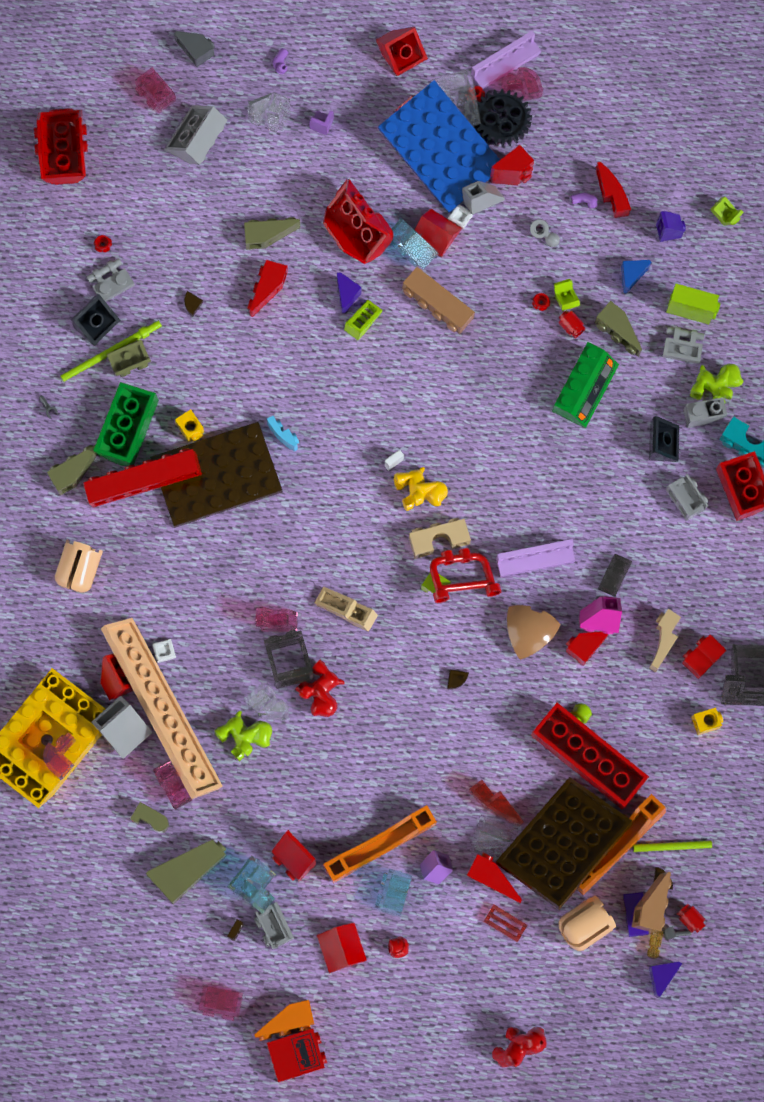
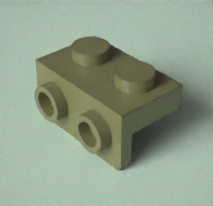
M141 339L106 353L116 376L120 375V377L131 374L130 370L135 368L138 370L144 369L151 362Z

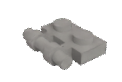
M119 258L114 261H108L107 265L100 269H94L91 274L86 276L89 282L97 280L98 284L94 285L93 289L96 294H100L105 302L135 286L125 268L119 272L116 269L122 265ZM111 271L113 275L104 280L102 276Z
M676 326L675 328L667 327L666 334L673 335V339L666 337L662 357L699 364L703 344L696 343V340L703 341L704 333H699L693 329L691 331L682 330L681 327ZM679 337L690 338V341L679 340Z

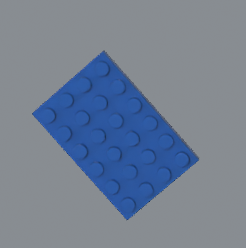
M435 80L377 127L448 213L464 201L462 188L477 181L487 182L491 178L492 166L500 161L498 156Z

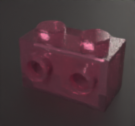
M153 67L135 79L136 92L140 97L144 96L147 99L146 102L152 110L155 109L160 113L176 101L175 93Z

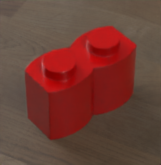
M711 634L707 637L703 635L696 642L698 647L694 650L690 648L682 656L685 659L682 664L697 679L727 651Z

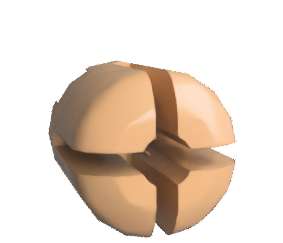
M67 539L57 567L55 581L61 587L71 588L80 593L87 592L92 587L103 551L99 550V553H97L91 546L76 541L72 545L69 544L70 541Z
M597 896L588 898L563 915L558 922L559 930L564 940L576 951H584L612 932L616 927L612 916L608 915L602 907L604 904Z

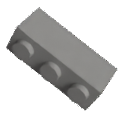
M192 105L164 150L189 164L200 165L205 160L209 149L214 145L219 133L223 131L227 119L214 106Z

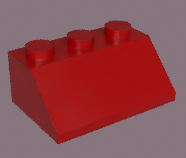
M755 451L719 463L716 471L736 521L763 511L764 473Z

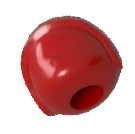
M399 936L389 940L388 950L393 958H402L408 954L409 944L406 938Z

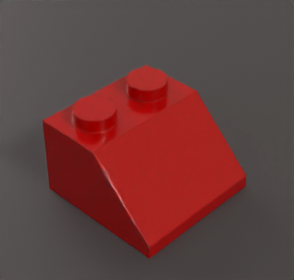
M519 145L492 166L489 181L494 184L517 186L522 182L526 183L532 177L535 160Z

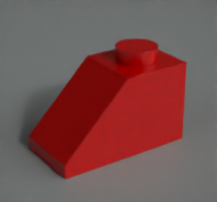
M602 631L579 633L576 638L572 636L566 643L568 648L565 652L584 666L609 634H605Z

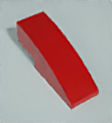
M597 162L595 170L603 203L611 202L614 218L629 216L631 207L623 187L602 162Z

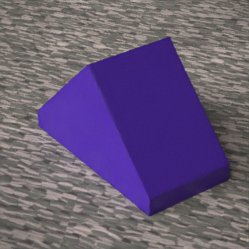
M338 272L337 284L342 314H344L361 295L362 287L341 272Z
M681 962L649 967L655 997H661L681 967Z

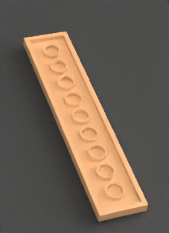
M133 618L104 625L101 631L191 799L220 789L222 784Z

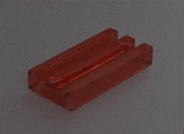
M494 904L483 921L515 942L519 941L527 927V924ZM497 911L498 913L507 917L511 921L520 925L522 928L519 930L518 928L514 927L505 920L493 914V912ZM490 917L518 933L517 936L490 921Z

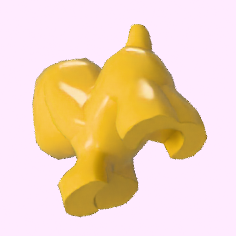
M424 467L410 472L395 473L393 479L397 491L409 485L410 494L402 499L406 511L413 509L414 504L415 506L421 505L425 499L433 506H440L448 494L447 486L440 481L425 482L423 476Z

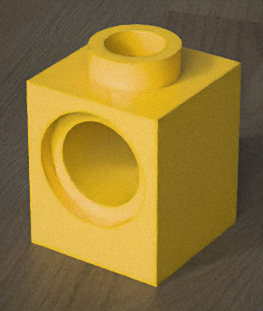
M191 409L175 419L177 427L188 443L192 440L197 441L203 436L204 428ZM190 424L196 426L192 431L186 430V427Z
M716 707L696 713L691 717L697 736L722 727L723 717L720 711L717 712ZM704 717H710L713 720V725L705 724Z

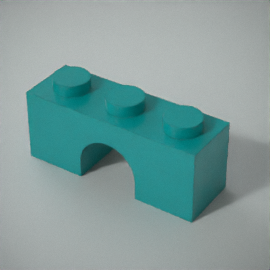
M733 416L719 440L722 441L725 447L734 448L739 451L738 454L740 456L755 451L761 468H764V440L758 445L749 443L746 439V432L750 426Z

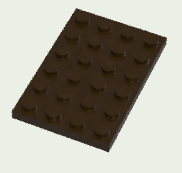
M259 422L150 457L155 461L161 459V456L165 454H178L180 450L186 448L193 449L197 454L202 475L160 487L174 528L283 492Z
M569 777L496 860V864L560 910L630 828L632 820Z

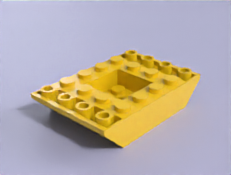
M51 668L0 731V779L37 808H40L53 797L102 736L91 722L105 708ZM46 735H50L53 738V742L48 746L42 744V739Z

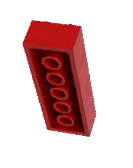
M559 703L553 706L531 734L536 741L621 810L625 808L649 778L647 774Z

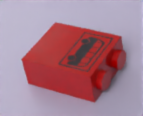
M312 1028L267 1043L278 1083L325 1068L324 1064L327 1063L325 1052H320L318 1044L322 1043L319 1032L314 1033Z

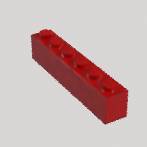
M186 448L180 450L178 454H165L161 456V459L155 461L153 459L146 460L142 465H129L124 468L125 470L119 472L114 470L107 472L102 477H90L83 484L88 503L94 508L200 476L202 472L196 452L193 449Z

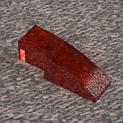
M483 780L469 789V793L475 800L493 815L518 827L523 825L524 821L501 791L493 795Z

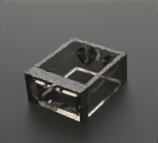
M292 630L281 636L273 635L264 640L276 689L314 679L301 630ZM299 643L305 667L278 674L271 650Z

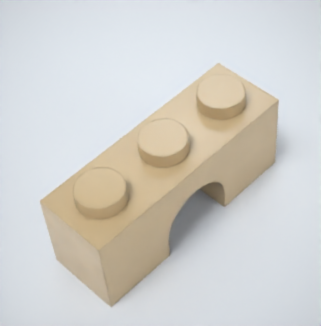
M454 518L446 524L435 523L427 529H413L412 533H409V541L414 558L432 555L434 552L432 542L438 537L446 538L450 543L451 549L470 545L471 539L465 519Z

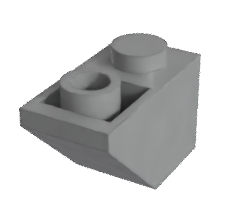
M481 181L462 188L463 203L472 215L505 200L496 186Z
M723 397L688 403L683 410L687 428L707 425L727 416Z

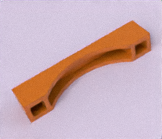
M651 794L630 816L629 819L632 820L630 828L578 887L577 890L582 895L666 813V807Z
M426 805L375 837L324 863L323 867L334 884L434 827L437 821Z

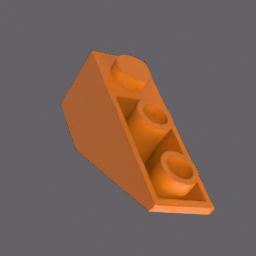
M309 1000L289 1004L255 1033V1038H260V1041L271 1039L272 1034L279 1033L280 1036L292 1034L291 1030L299 1028V1032L311 1029V1025H314Z

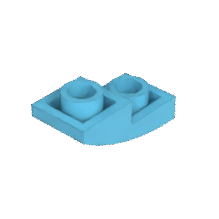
M274 416L267 418V425L277 439L293 451L298 450L297 444L299 440L296 434L291 433L289 429L283 431L284 428L280 420L276 421Z

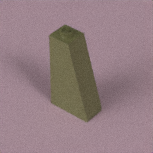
M210 840L146 872V875L169 901L175 904L226 857L224 853L226 848L219 841L215 843L213 840Z

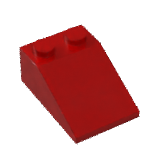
M289 830L285 832L271 851L274 855L272 860L279 867L283 865L287 869L285 873L292 881L295 879L298 882L301 881L316 866V859Z
M484 852L482 855L477 854L467 876L521 903L522 898L497 864L492 861L494 857Z

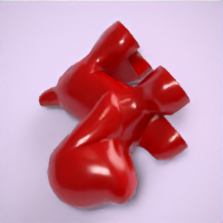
M320 659L312 668V672L320 676V678L312 683L303 680L295 690L300 693L299 696L303 699H308L311 696L314 698L310 708L313 716L330 717L336 712L338 704L329 691L337 685H344L345 681L329 671L325 663Z
M509 1027L506 1031V1038L511 1041L508 1048L504 1050L502 1047H495L492 1052V1058L498 1062L500 1067L519 1066L525 1055L538 1054L546 1048L547 1041L544 1029L533 1027L526 1034H520L518 1028Z

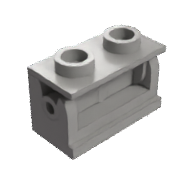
M688 474L669 484L666 489L686 521L703 512L708 507L706 496L699 492L696 481L692 477L690 478Z
M277 902L259 910V912H255L257 915L254 918L258 929L263 928L265 935L262 937L267 947L271 946L274 950L294 940Z

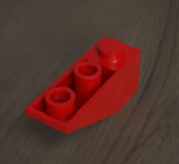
M266 260L265 264L261 265L258 274L261 277L259 282H255L253 288L255 295L253 299L249 300L247 308L250 310L251 317H254L283 289L288 273L287 265Z

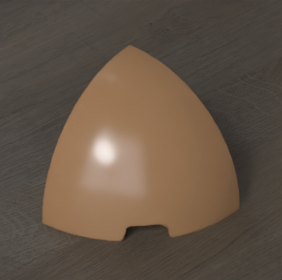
M515 605L508 608V634L512 647L520 660L542 649L555 636L560 627L558 620L545 611L539 613L531 610V606Z

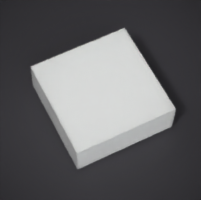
M458 205L452 211L448 220L464 229L473 215L469 210Z
M398 450L385 460V467L388 471L404 460V454L401 450Z
M171 639L152 644L157 663L176 658Z

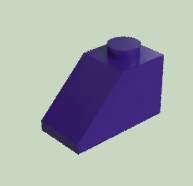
M667 211L660 212L656 223L660 242L682 238L684 231H686L684 220L681 221L680 214Z

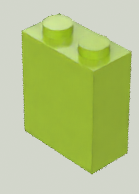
M675 283L666 313L709 325L711 319L715 320L721 305L718 302L719 295Z

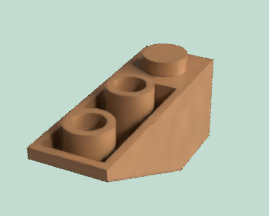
M671 872L660 873L636 905L632 922L633 928L653 933L662 931L665 925L664 912L668 906L667 894L672 883L670 878Z

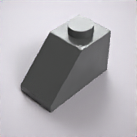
M181 31L174 33L175 41L196 67L214 56L215 46L203 34Z

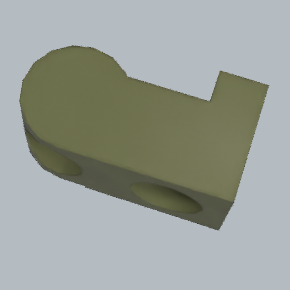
M139 802L130 818L137 825L140 821L147 823L157 833H164L169 828L167 817Z

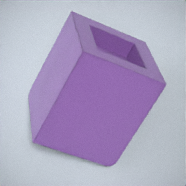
M330 110L327 115L316 111L314 118L311 117L310 129L327 135L334 120V112Z
M433 850L420 864L423 879L436 884H440L453 871L449 855Z

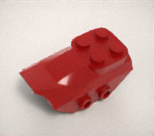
M67 108L53 109L49 112H38L37 127H34V137L38 139V144H35L34 147L35 155L39 156L41 179L54 185L74 184L85 178V152H88L87 141H84V135H87V126L83 124L82 110Z
M346 179L336 192L334 199L327 206L323 224L336 241L337 246L344 253L366 264L382 255L392 242L394 235L383 216L379 212H374L351 180Z

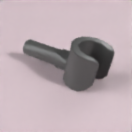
M41 395L39 399L47 410L46 415L49 419H52L48 414L49 411L53 410L57 415L58 411L55 407H51L44 396Z
M673 926L662 931L667 940L679 936L692 935L690 931L675 932Z

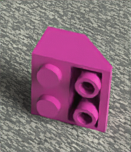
M600 596L579 611L580 628L589 632L598 630L605 634L619 633L622 615L621 598Z

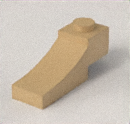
M326 587L322 588L314 602L317 606L368 632L378 616L373 609Z
M669 609L666 613L661 612L656 620L659 623L656 627L659 630V643L654 660L649 667L654 672L658 670L678 638L672 634V631L681 616Z

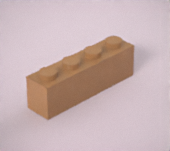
M416 267L403 282L402 289L404 294L409 298H415L421 308L430 310L433 317L438 321H444L452 332L461 334L474 319L475 312L420 268Z

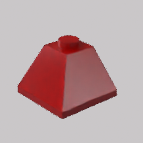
M414 26L390 31L376 39L381 54L396 76L428 59Z
M114 653L104 656L102 660L101 685L109 700L119 698L133 691Z

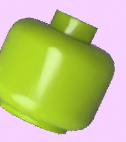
M578 703L574 706L571 714L585 724L591 717L592 711L586 704Z

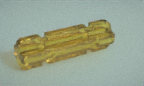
M663 931L651 932L650 948H648L647 952L648 957H659L660 950L658 948L661 947Z

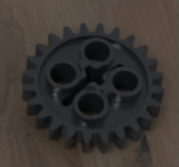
M501 89L500 93L494 90L493 95L487 92L486 98L481 96V103H476L477 108H474L473 114L475 115H473L472 119L476 122H474L473 127L478 128L477 132L479 134L482 133L481 137L483 139L488 138V144L494 141V146L499 142L504 147V143L507 142L511 146L512 141L517 144L518 137L524 139V133L528 134V128L531 127L532 123L530 122L532 120V115H530L531 108H527L528 102L522 103L523 96L517 98V92L510 95V90L507 93H504L503 89ZM500 104V105H502L503 107H502V108H496L495 105ZM511 113H517L519 116L513 117ZM492 119L494 122L488 123L486 120ZM502 128H509L510 131L505 132L502 130Z

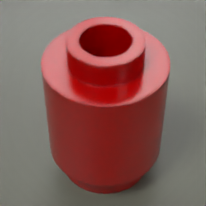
M566 310L559 316L560 321L558 323L570 336L577 338L585 331L584 323L573 311L568 312Z
M689 903L677 913L680 917L679 920L691 933L693 931L698 933L706 926L704 924L706 919L694 906L691 907Z

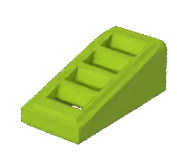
M367 300L345 323L344 331L356 340H359L383 310L370 300ZM368 308V309L371 310L374 314L372 315L371 313H369V312L366 311L365 309ZM358 319V320L361 321L364 325H361V324H360L359 322H357L356 320Z

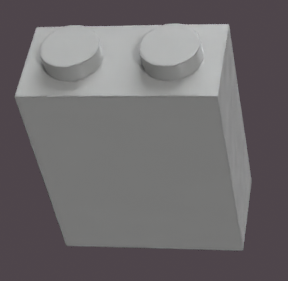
M122 696L91 722L123 759L153 733Z

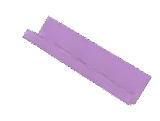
M528 32L473 66L471 77L477 86L484 89L541 54L540 48L534 42V32Z
M573 539L497 554L496 561L500 577L574 563Z

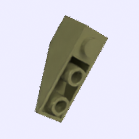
M288 217L285 220L271 218L267 221L250 220L244 222L246 250L267 248L299 229L300 219Z
M610 301L596 317V327L600 331H606L610 334L614 342L624 345L628 353L639 357L642 348L626 313Z
M95 445L85 447L80 454H73L66 459V462L55 464L49 469L50 471L47 474L60 496L77 487L98 455L93 452Z

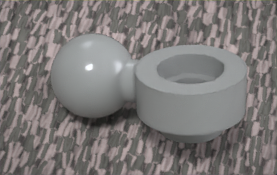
M535 219L531 223L530 231L534 237H544L545 243L549 247H556L559 244L560 238L558 234L549 232L548 223L544 219ZM542 225L543 229L541 231L536 230V226Z

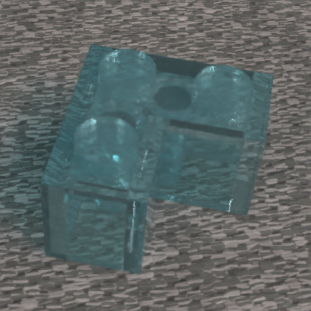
M402 218L393 226L394 236L390 244L403 256L407 254L410 257L408 261L414 267L419 265L424 270L439 254Z
M251 855L227 887L240 899L263 914L275 899L265 888L276 874L263 862Z
M389 869L388 873L384 872L381 886L384 887L382 895L378 894L375 903L376 906H379V912L401 917L412 875Z

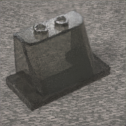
M732 645L731 675H725L720 697L721 704L764 706V645Z

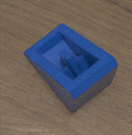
M650 260L622 262V285L625 294L650 269L652 264Z

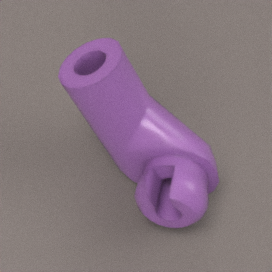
M284 48L280 49L272 61L274 69L278 74H284L287 71L284 59L289 53Z
M584 192L570 196L572 204L586 202L590 209L597 207L598 200L596 196Z

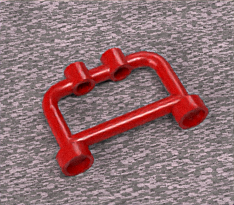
M469 548L459 550L458 555H453L452 550L443 551L440 557L434 558L430 563V573L436 590L433 593L435 603L449 600L448 592L485 588L488 597L499 595L502 592L500 584L495 583L487 558L480 553H470ZM473 560H477L482 564L486 580L442 585L437 566L440 564L468 563Z

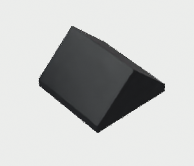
M98 293L71 319L73 327L93 346L121 321Z
M658 416L653 417L650 423L649 460L679 461L680 425Z

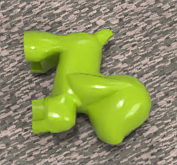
M726 364L721 367L717 375H714L707 371L704 365H701L697 382L693 385L690 396L701 400L705 388L713 394V399L722 397L723 399H732L733 391L728 387H739L744 382L739 367L735 364Z
M238 711L235 717L229 719L225 725L214 730L215 735L222 743L228 739L230 733L232 734L236 745L231 753L239 762L244 758V754L246 756L251 754L253 750L250 745L251 743L262 748L268 747L273 731L271 725L262 720L246 727L241 718V711Z

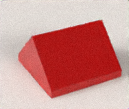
M430 209L421 216L411 239L442 258L462 228L433 209Z
M355 923L338 926L317 935L329 974L367 961Z

